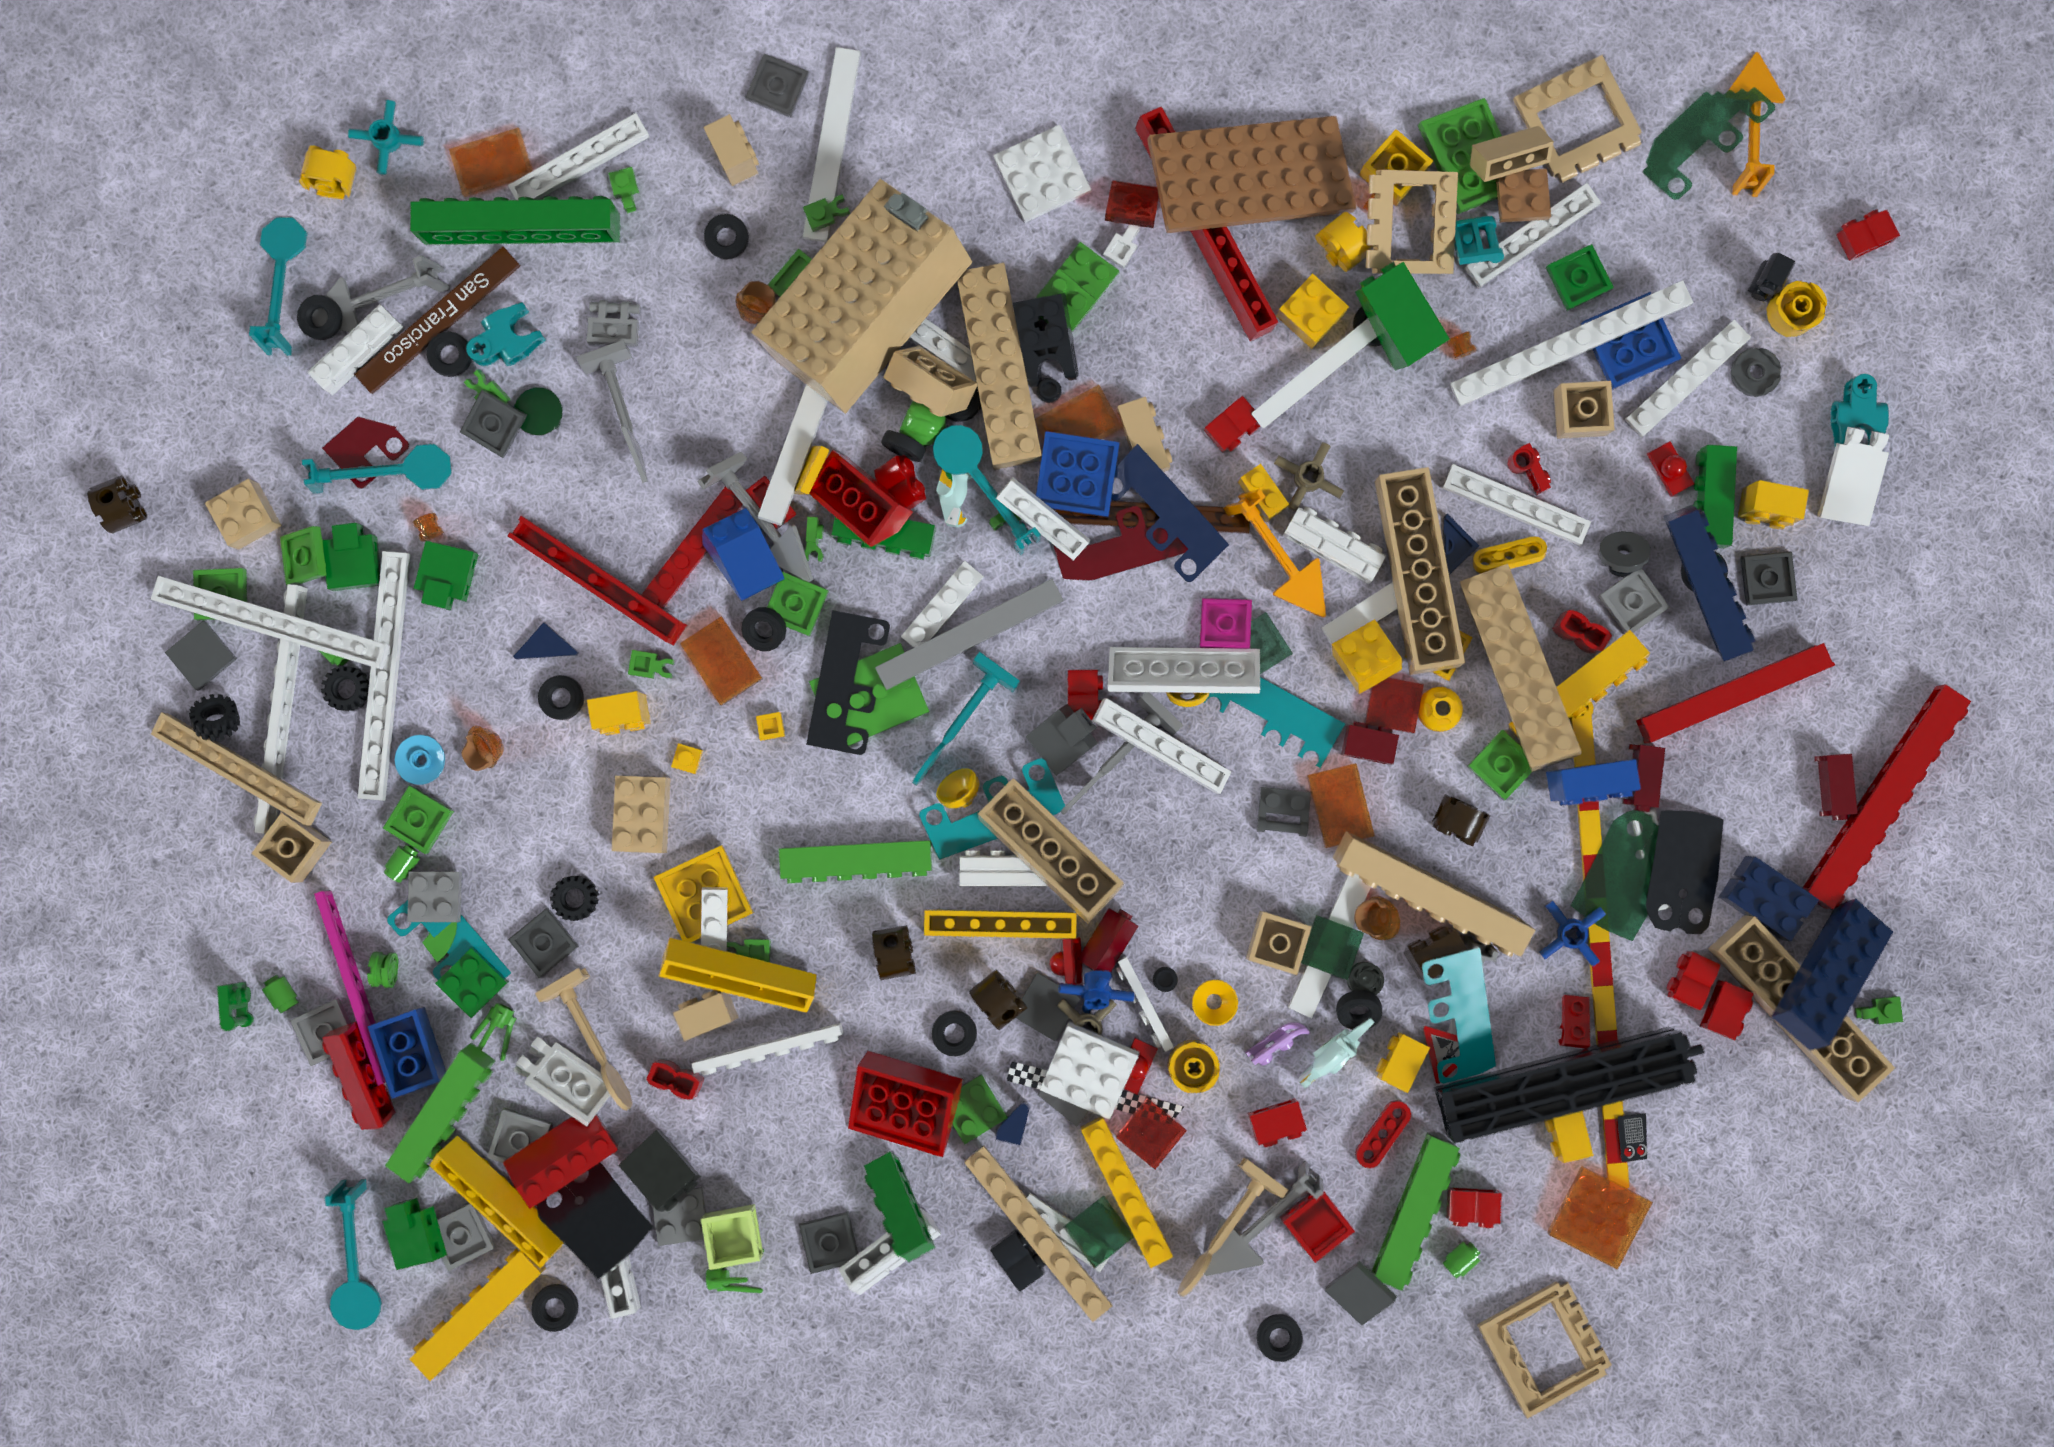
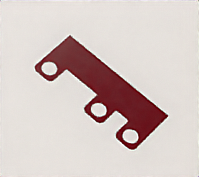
M358 416L322 449L340 469L372 466L364 456L376 445L388 459L396 460L408 450L409 443L396 429V426ZM390 438H398L401 441L402 448L399 452L390 453L387 450L386 443ZM369 477L366 481H358L356 478L350 480L356 487L362 489L376 477Z
M1138 506L1129 507L1117 512L1116 517L1122 536L1086 546L1074 561L1053 545L1063 579L1087 581L1184 554L1188 548L1177 537L1165 550H1157L1146 537V532L1151 527L1146 528L1142 511ZM1128 512H1134L1139 518V522L1134 528H1128L1123 524V516ZM1157 528L1153 532V538L1157 543L1163 544L1168 539V533L1163 528Z

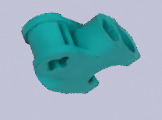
M522 302L507 308L498 309L481 321L485 332L472 338L467 344L466 351L470 358L480 366L491 365L501 358L506 366H512L528 357L546 339L540 330L525 336L515 334L514 326L516 322L529 313V310ZM483 347L484 354L480 355L479 349Z
M1860 374L1847 381L1844 385L1843 401H1834L1831 406V429L1834 437V447H1836V443L1844 444L1847 427H1859L1865 430L1868 437V445L1870 444L1872 431L1886 433L1889 423V408L1887 403L1877 402V381L1869 374Z

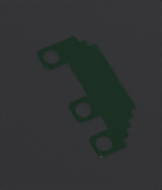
M1755 87L1749 92L1740 89L1737 93H1734L1732 90L1727 91L1725 94L1719 91L1714 95L1708 92L1703 93L1654 139L1645 162L1648 166L1643 170V173L1671 199H1680L1691 189L1692 182L1677 168L1708 139L1723 152L1728 153L1732 151L1743 140V134L1729 120L1738 111L1742 110L1754 122L1761 123L1774 112L1775 104ZM1756 101H1763L1768 106L1767 112L1762 116H1756L1751 112V106ZM1727 130L1732 131L1736 136L1735 142L1728 146L1721 144L1719 141L1720 134ZM1673 178H1680L1685 183L1684 189L1679 193H1673L1668 188V183Z

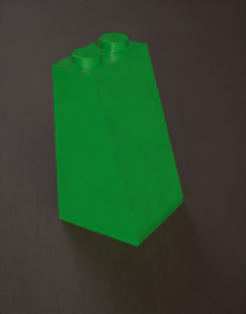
M1393 261L1381 269L1382 275L1377 278L1371 275L1360 282L1362 288L1355 291L1391 365L1395 370H1399L1415 363L1450 340L1404 261L1397 265Z

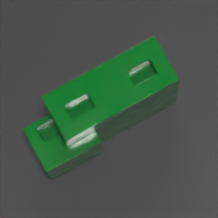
M358 523L332 525L333 539L323 540L327 589L340 591L379 586L381 569L377 536L372 534L364 535L363 526Z
M425 541L413 588L424 592L421 603L451 611L454 599L467 602L479 554Z
M413 1198L385 1208L387 1220L382 1222L396 1270L433 1262L447 1255L434 1206L420 1209L418 1199Z

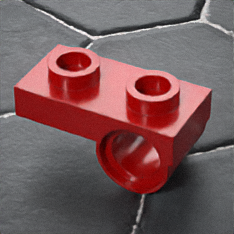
M1528 443L1510 455L1508 467L1515 474L1526 472L1536 495H1539L1551 488V479L1548 472L1543 470L1539 463L1540 455L1535 447L1532 448L1531 444ZM1516 456H1522L1526 460L1525 467L1517 464Z
M1564 995L1562 997V1023L1560 1025L1562 1036L1559 1039L1560 1046L1585 1049L1590 1047L1589 997Z

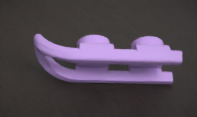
M1287 1023L1245 1053L1248 1057L1253 1054L1254 1058L1251 1061L1254 1065L1257 1063L1262 1066L1271 1062L1273 1052L1277 1049L1281 1051L1288 1050L1293 1045V1038L1301 1034L1309 1035L1310 1031L1300 1023ZM1288 1029H1296L1288 1034L1286 1033V1030ZM1273 1040L1275 1042L1270 1047H1265L1270 1041Z

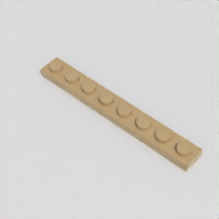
M161 712L151 732L152 736L302 824L312 825L322 802L217 741H211L210 737H208L207 741L203 740L202 736L198 737L191 726L169 713Z
M983 1145L964 1161L966 1166L1090 1320L1094 1322L1112 1307L1110 1300L986 1146Z

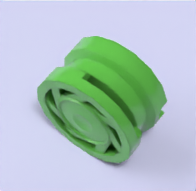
M373 952L368 963L370 973H367L368 983L371 984V987H379L380 985L386 988L394 987L397 981L399 962L396 953L389 952L388 955H384L382 952Z

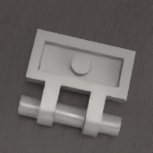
M608 300L590 302L589 310L590 312H598V318L588 317V344L610 345L624 340L626 346H638L639 321L630 319V314H640V304H631L630 301L609 303ZM608 313H620V319L608 318Z

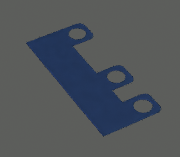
M1139 444L1116 466L1114 478L1121 480L1123 488L1117 494L1112 493L1111 499L1113 501L1120 500L1133 487L1160 517L1146 532L1147 539L1157 550L1163 551L1178 537L1188 550L1175 562L1174 568L1186 582L1194 581L1230 544ZM1157 528H1163L1168 533V539L1163 544L1157 543L1153 538V532ZM1186 559H1191L1196 564V571L1192 575H1186L1181 569L1182 562Z

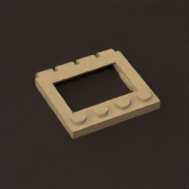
M1603 55L1513 98L1527 128L1540 126L1547 134L1537 115L1538 112L1600 83L1606 94L1604 96L1614 116L1618 118L1621 127L1558 156L1553 146L1551 162L1546 165L1552 177L1557 175L1561 183L1578 175L1575 168L1576 165L1580 173L1598 166L1599 159L1597 155H1599L1602 163L1621 155L1619 145H1621L1624 152L1641 145L1639 135L1642 131Z
M1376 170V175H1369L1368 193L1375 194V198L1368 199L1367 219L1374 220V224H1367L1366 245H1373V250H1366V268H1372V273H1382L1381 269L1393 262L1391 260L1394 184H1399V186L1433 185L1435 203L1432 205L1434 228L1431 230L1430 241L1433 243V253L1430 255V261L1396 259L1394 263L1397 265L1404 261L1411 274H1453L1458 172Z
M1554 1282L1477 1324L1521 1411L1527 1419L1607 1375L1605 1369L1612 1365L1603 1348L1594 1351L1601 1343L1592 1326L1581 1327L1587 1324L1589 1320L1580 1303L1577 1302L1570 1306L1569 1303L1577 1298L1569 1282L1563 1285ZM1551 1302L1585 1368L1540 1393L1506 1327L1517 1320L1520 1322Z

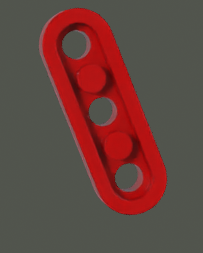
M1394 1100L1386 1105L1356 1149L1355 1157L1361 1166L1374 1168L1380 1164L1410 1121L1411 1110L1407 1104L1400 1100ZM1399 1108L1401 1115L1396 1118L1393 1116V1110ZM1381 1129L1387 1131V1135L1384 1138H1379L1378 1132ZM1366 1150L1372 1151V1157L1369 1159L1364 1158Z

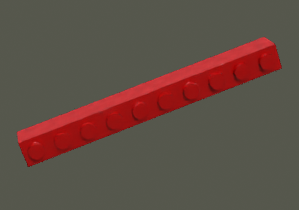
M1162 106L1141 115L1135 126V130L1150 158L1151 155L1147 141L1149 135L1175 132ZM1219 227L1190 231L1249 341L1251 342L1270 333L1278 324V320L1228 228Z
M1946 684L1934 688L1857 804L1858 814H1851L1802 887L1819 899L1817 904L1825 909H1834L1843 902L1845 898L1843 894L1848 887H1851L1859 877L1857 873L1862 866H1865L1871 860V852L1875 846L1885 839L1886 829L1898 819L1900 815L1898 811L1903 804H1906L1914 794L1912 790L1917 783H1920L1926 777V769L1930 763L1934 762L1941 754L1939 749L1944 742H1947L1955 732L1953 728L1957 722L1967 715V707L1971 703L1969 699Z

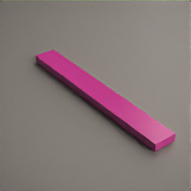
M330 890L315 893L314 896L377 1084L386 1083L367 1027L376 1024L333 893Z

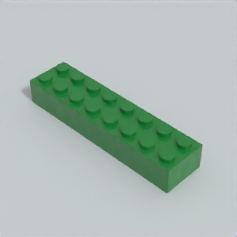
M551 196L544 197L543 200H534L530 197H519L518 200L496 197L490 201H484V199L477 197L469 198V201H459L456 198H445L444 201L421 198L419 201L411 202L410 231L424 245L620 243V213L611 199L605 196H594L593 199L570 196L567 200H558V198Z

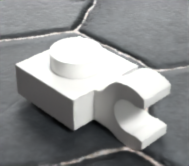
M1131 222L1123 237L1116 233L1103 256L1120 267L1125 268L1137 249V245L1132 242L1140 231V226Z

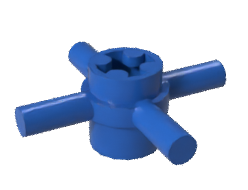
M1553 900L1548 902L1545 907L1559 925L1556 931L1557 939L1539 951L1544 960L1565 946L1570 949L1578 948L1591 966L1599 963L1600 960L1587 945L1586 941L1588 938L1587 928L1606 915L1602 908H1597L1580 921L1575 918H1566ZM1576 926L1578 928L1576 931L1578 937L1575 940L1572 937L1567 938L1565 936L1566 930L1568 931Z
M1109 971L1087 972L1084 975V986L1060 983L1058 988L1059 993L1080 995L1084 999V1005L1082 1006L1084 1013H1090L1092 1009L1099 1010L1108 1007L1109 999L1133 1002L1135 997L1134 992L1112 989L1109 985L1112 974Z

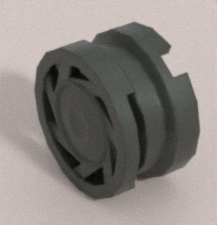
M1356 963L1347 973L1346 980L1351 991L1364 990L1377 995L1384 986L1383 972L1373 963Z

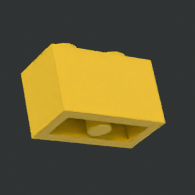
M1259 464L1240 477L1238 484L1244 492L1260 489L1265 495V498L1256 505L1265 522L1289 506L1288 501L1262 464Z
M1398 1032L1397 1036L1393 1035L1387 1045V1049L1390 1051L1386 1059L1381 1058L1376 1072H1378L1377 1078L1408 1093L1430 1047Z
M1583 1111L1544 1121L1545 1127L1548 1132L1552 1133L1554 1141L1550 1142L1552 1154L1554 1157H1558V1160L1567 1163L1594 1156Z

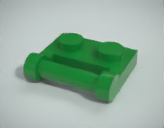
M246 982L217 986L221 1029L231 1031L238 1026L248 1027L252 1025L254 1018L248 1012L251 991L246 986ZM236 1009V1017L232 1016V1010Z

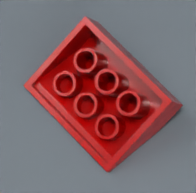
M867 1051L857 1065L848 1129L943 1158L957 1110L963 1079Z

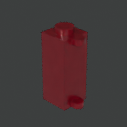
M1629 744V750H1633L1632 760L1636 759L1641 790L1632 791L1633 796L1623 799L1622 804L1635 806L1634 811L1650 812V808H1659L1666 748Z
M1852 754L1814 756L1815 761H1818L1822 811H1819V815L1832 816L1833 821L1848 820V815L1858 814Z
M1108 908L1078 960L1094 971H1109L1111 973L1139 927L1130 921L1133 916L1122 909H1119L1117 913Z

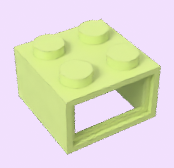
M755 1204L708 1212L703 1215L701 1224L709 1270L761 1260L764 1253Z

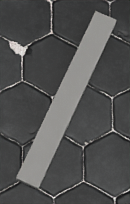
M1050 579L875 667V670L887 691L1058 605L1064 600L1053 579Z

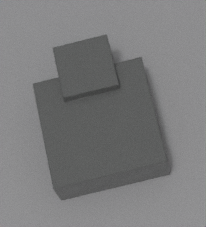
M1068 704L1058 709L1025 736L1056 776L1098 744L1091 735V732L1097 728L1082 708L1074 713Z

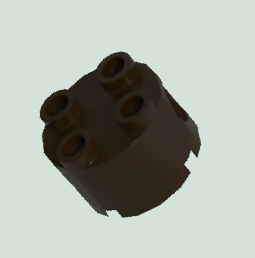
M122 475L93 486L87 492L95 517L101 516L104 521L99 523L109 533H116L148 519L147 512L138 501L141 498L140 490L135 484L130 485Z
M1445 794L1432 820L1434 823L1432 827L1448 836H1451L1453 832L1456 834L1455 837L1460 839L1461 842L1474 846L1475 842L1478 843L1491 815Z
M907 925L872 931L874 956L877 959L878 965L876 966L880 980L916 974L914 959H912V940L909 937Z
M997 969L969 992L982 1013L984 1012L988 1016L987 1019L998 1030H1001L1027 1009L1022 999L1015 995L1016 990L1008 980L1004 979Z

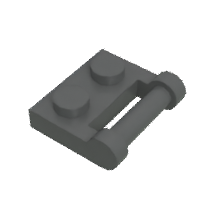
M1261 787L1256 831L1265 832V830L1297 833L1301 837H1307L1311 792ZM1266 813L1300 816V824L1266 820Z

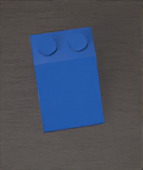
M747 508L702 529L703 546L740 601L784 580V575L758 524Z

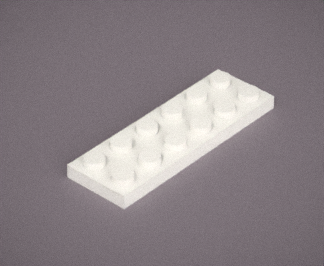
M1110 647L1108 692L1260 694V649Z

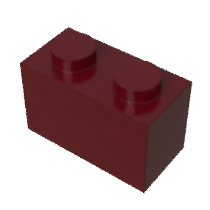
M1354 721L1353 725L1346 726L1341 755L1386 765L1394 764L1399 735L1393 734V729L1378 727V730L1368 728L1369 724Z

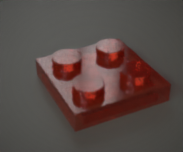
M1112 180L1105 221L1154 228L1159 200L1157 187Z
M1388 677L1374 685L1370 690L1364 723L1370 726L1386 727L1414 734L1424 684Z
M1147 1097L1115 1137L1153 1169H1156L1187 1130Z

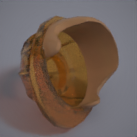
M751 281L737 293L735 302L741 319L757 325L775 304V292L770 286L763 282Z
M477 725L473 726L465 737L467 742L461 752L464 762L471 770L475 771L495 767L504 751L502 739L490 729Z
M1381 896L1371 897L1369 900L1361 903L1355 911L1354 920L1357 928L1372 938L1389 940L1398 934L1400 929L1398 909L1388 899Z

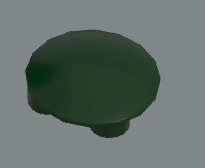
M534 387L524 391L517 398L514 407L527 414L521 426L525 433L542 436L559 427L563 407L560 399L553 391L543 387Z

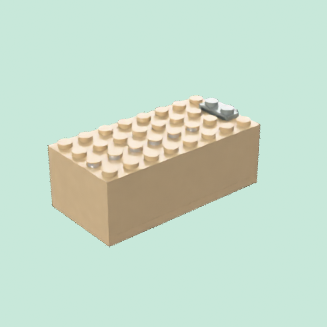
M879 179L751 333L777 363L846 414L889 363L894 351H899L971 265L972 260L952 227L928 212L925 207L903 192H899L882 179Z

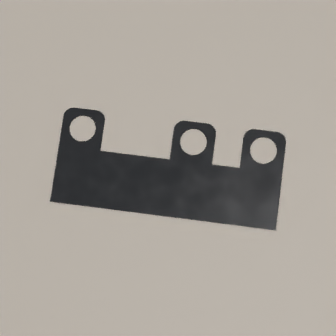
M832 610L806 745L857 755L865 753L869 737L868 732L864 729L845 725L848 710L871 713L874 710L876 697L873 695V688L854 684L861 643L885 645L890 629L888 621ZM880 624L883 626L884 635L881 639L874 640L869 636L868 630L871 625ZM860 691L868 692L871 695V703L868 706L858 709L851 706L850 698L853 694H857ZM832 703H836L842 708V713L838 718H831L827 714V707ZM852 733H858L863 738V744L858 749H852L847 744V738Z

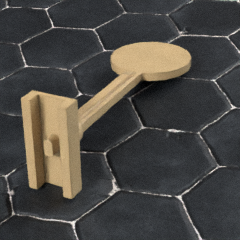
M577 968L536 992L535 995L539 1002H548L560 996L563 1003L567 1004L591 1052L601 1065V1075L608 1092L617 1105L627 1111L633 1106L630 1092L618 1071L608 1063L606 1054L576 999L578 996L573 987L590 977L586 968L582 970Z
M1243 1158L1238 1165L1252 1179L1247 1186L1248 1190L1212 1239L1208 1250L1196 1260L1183 1278L1178 1288V1294L1181 1297L1186 1296L1201 1279L1210 1264L1212 1255L1223 1245L1256 1196L1259 1197L1263 1190L1266 1189L1268 1192L1283 1199L1288 1192V1189L1248 1159Z

